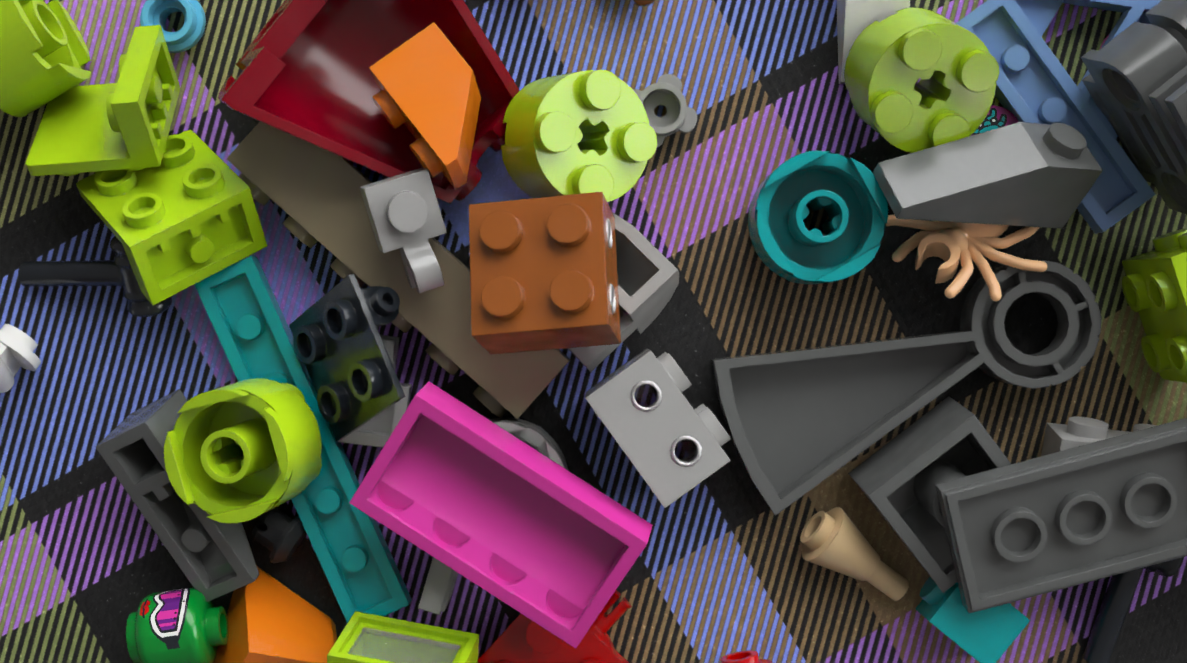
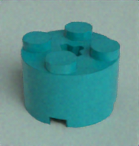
M808 151L782 163L760 184L749 205V235L759 258L778 276L792 283L809 285L839 281L856 274L875 257L884 236L888 219V204L874 174L864 164L851 157L848 158L829 151ZM807 203L813 211L822 208L827 211L829 219L822 224L824 235L817 228L808 230L805 227L803 219L809 215Z

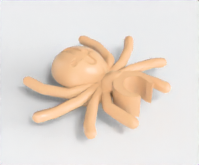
M895 214L888 215L886 226H902L924 230L914 234L892 254L894 262L902 261L917 246L916 270L921 267L923 261L928 257L942 258L945 263H942L938 268L935 281L937 284L944 283L953 278L957 272L960 259L962 268L944 291L945 296L949 299L955 297L969 280L974 271L973 262L979 268L989 288L991 300L997 302L1002 298L1000 284L984 257L1024 271L1045 272L1048 268L1047 263L1044 261L1023 259L995 250L1008 248L1029 238L1040 227L1025 226L1008 236L998 238L1008 229L1009 225L897 219Z

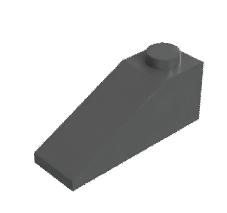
M1017 122L879 162L873 174L897 219L1062 229L1103 170L1087 148L1084 136L1074 127L1063 123L1049 125Z
M178 389L132 412L96 446V449L194 589L200 591L208 602L254 582L259 576V572L242 522L227 524L207 518L211 514L202 510L195 503L186 504L171 485L164 463V443L167 432L174 429L175 423L181 414L178 411L187 402L181 390Z

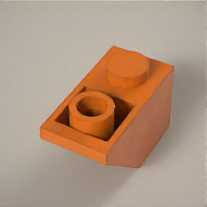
M433 22L369 67L380 90L372 96V99L384 118L394 129L404 123L416 138V141L410 144L409 147L422 167L428 169L430 176L434 178L442 172L454 189L457 190L467 183L481 95L473 70Z

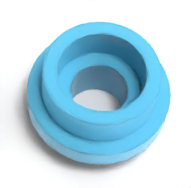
M147 0L141 11L140 24L141 26L161 25L169 52L180 53L189 50L199 42L205 31L206 17L203 7L198 0ZM173 12H182L184 15L182 28L176 32H168L166 29L167 17Z

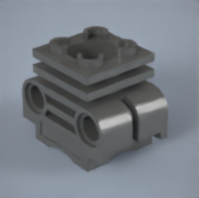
M1162 0L1145 13L1151 24L1134 22L1100 50L1091 49L1081 57L1090 73L1082 81L1097 107L1114 128L1124 152L1145 181L1155 185L1167 208L1187 215V0Z

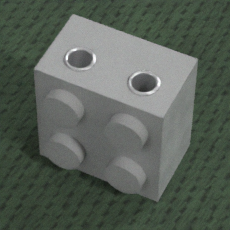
M646 348L586 392L585 399L660 503L666 508L731 461L721 448L731 438L708 407L702 403L693 409L682 392L692 384L669 353L664 352L656 358L654 353Z

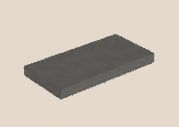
M1187 418L935 484L962 604L968 613L1187 556Z

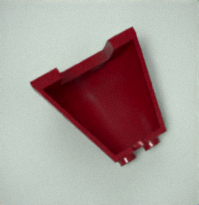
M285 0L236 63L243 70L236 79L230 76L224 82L218 98L232 110L389 178L423 168L409 147L410 144L416 141V138L404 123L394 129L374 103L372 96L380 90L369 67L434 22L473 70L481 95L467 183L455 190L442 172L434 178L430 176L436 198L451 204L454 199L457 201L464 199L480 181L482 172L476 166L486 149L490 147L497 152L501 150V145L505 144L507 124L503 123L505 112L511 100L520 90L464 0Z

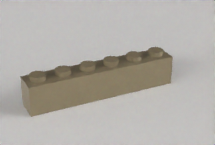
M259 122L228 156L227 160L242 172L239 177L250 187L253 199L263 206L272 199L289 214L282 224L295 237L310 248L319 241L337 257L330 267L342 279L350 274H355L360 289L367 284L369 287L382 286L395 290L400 298L398 316L392 323L404 333H407L412 326L432 342L425 350L426 353L451 375L454 376L461 368L479 384L473 395L499 418H502L509 411L518 419L571 360L559 349L490 354L472 337L470 269L434 237L428 240L439 263L444 285L422 293H418L416 288L412 289L406 276L400 250L396 249L382 253L378 249L359 188L373 182L347 159L262 122Z

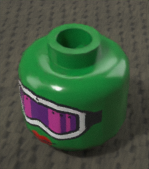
M194 587L147 595L140 602L137 612L130 613L127 619L126 641L130 658L133 663H213L218 646L226 645L228 641V620L225 609L222 606L214 607L212 601L207 602L205 596L200 591L195 590Z

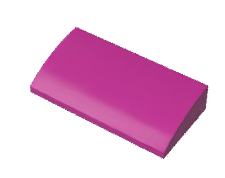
M428 382L414 396L349 502L574 648H577L648 544L653 526L431 382Z

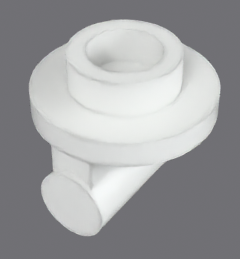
M4 324L0 329V393H5L13 387L14 376L20 367L29 371H35L41 364V360L33 353L38 344L26 333L10 324Z

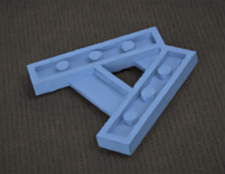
M987 0L956 24L975 34L997 60L1000 73L996 81L995 96L1005 109L1014 114L1019 122L1049 125L1063 123L1074 127L1084 136L1087 148L1103 171L1077 209L1095 234L1105 232L1156 194L1116 141L1118 135L1108 119L1097 107L1082 80L1090 74L1087 70L1077 86L1043 40L1042 35L1062 3L1122 12L1121 17L1103 44L1105 46L1134 22L1151 24L1145 13L1162 0Z

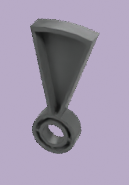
M1038 260L1047 263L1048 268L1045 272L1024 271L1007 265H1001L994 268L993 272L1000 284L1002 298L997 302L992 301L989 295V288L983 276L978 279L964 301L961 310L960 331L711 359L718 400L731 440L749 477L776 516L977 367L986 375L1001 383L1032 389L1049 387L1050 385L1054 386L1070 380L1081 371V367L1086 366L1094 355L1099 342L1098 335L1101 333L1102 317L1098 303L1095 302L1096 297L1089 284L1077 273L1073 274L1071 269L1058 262ZM1034 293L1050 302L1056 312L1058 326L1056 335L1048 347L1038 353L1028 355L1023 354L1012 346L1006 336L1004 321L1006 312L1014 300L1023 294Z

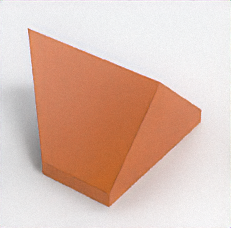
M257 566L259 572L257 579L233 591L227 612L228 641L226 645L218 646L214 663H327V654L337 640L336 625L333 620Z

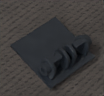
M350 274L289 325L293 334L295 352L307 368L317 393L319 411L323 418L329 422L336 441L342 440L405 397L378 332L380 326L391 323L398 316L400 298L397 292L390 287L373 286L360 289L355 274Z

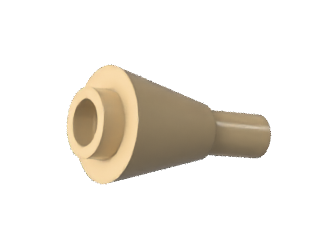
M835 507L828 512L819 511L804 526L800 536V541L804 544L802 548V558L804 560L851 578L867 581L893 601L900 600L906 594L909 588V580L880 560L879 554L842 508Z

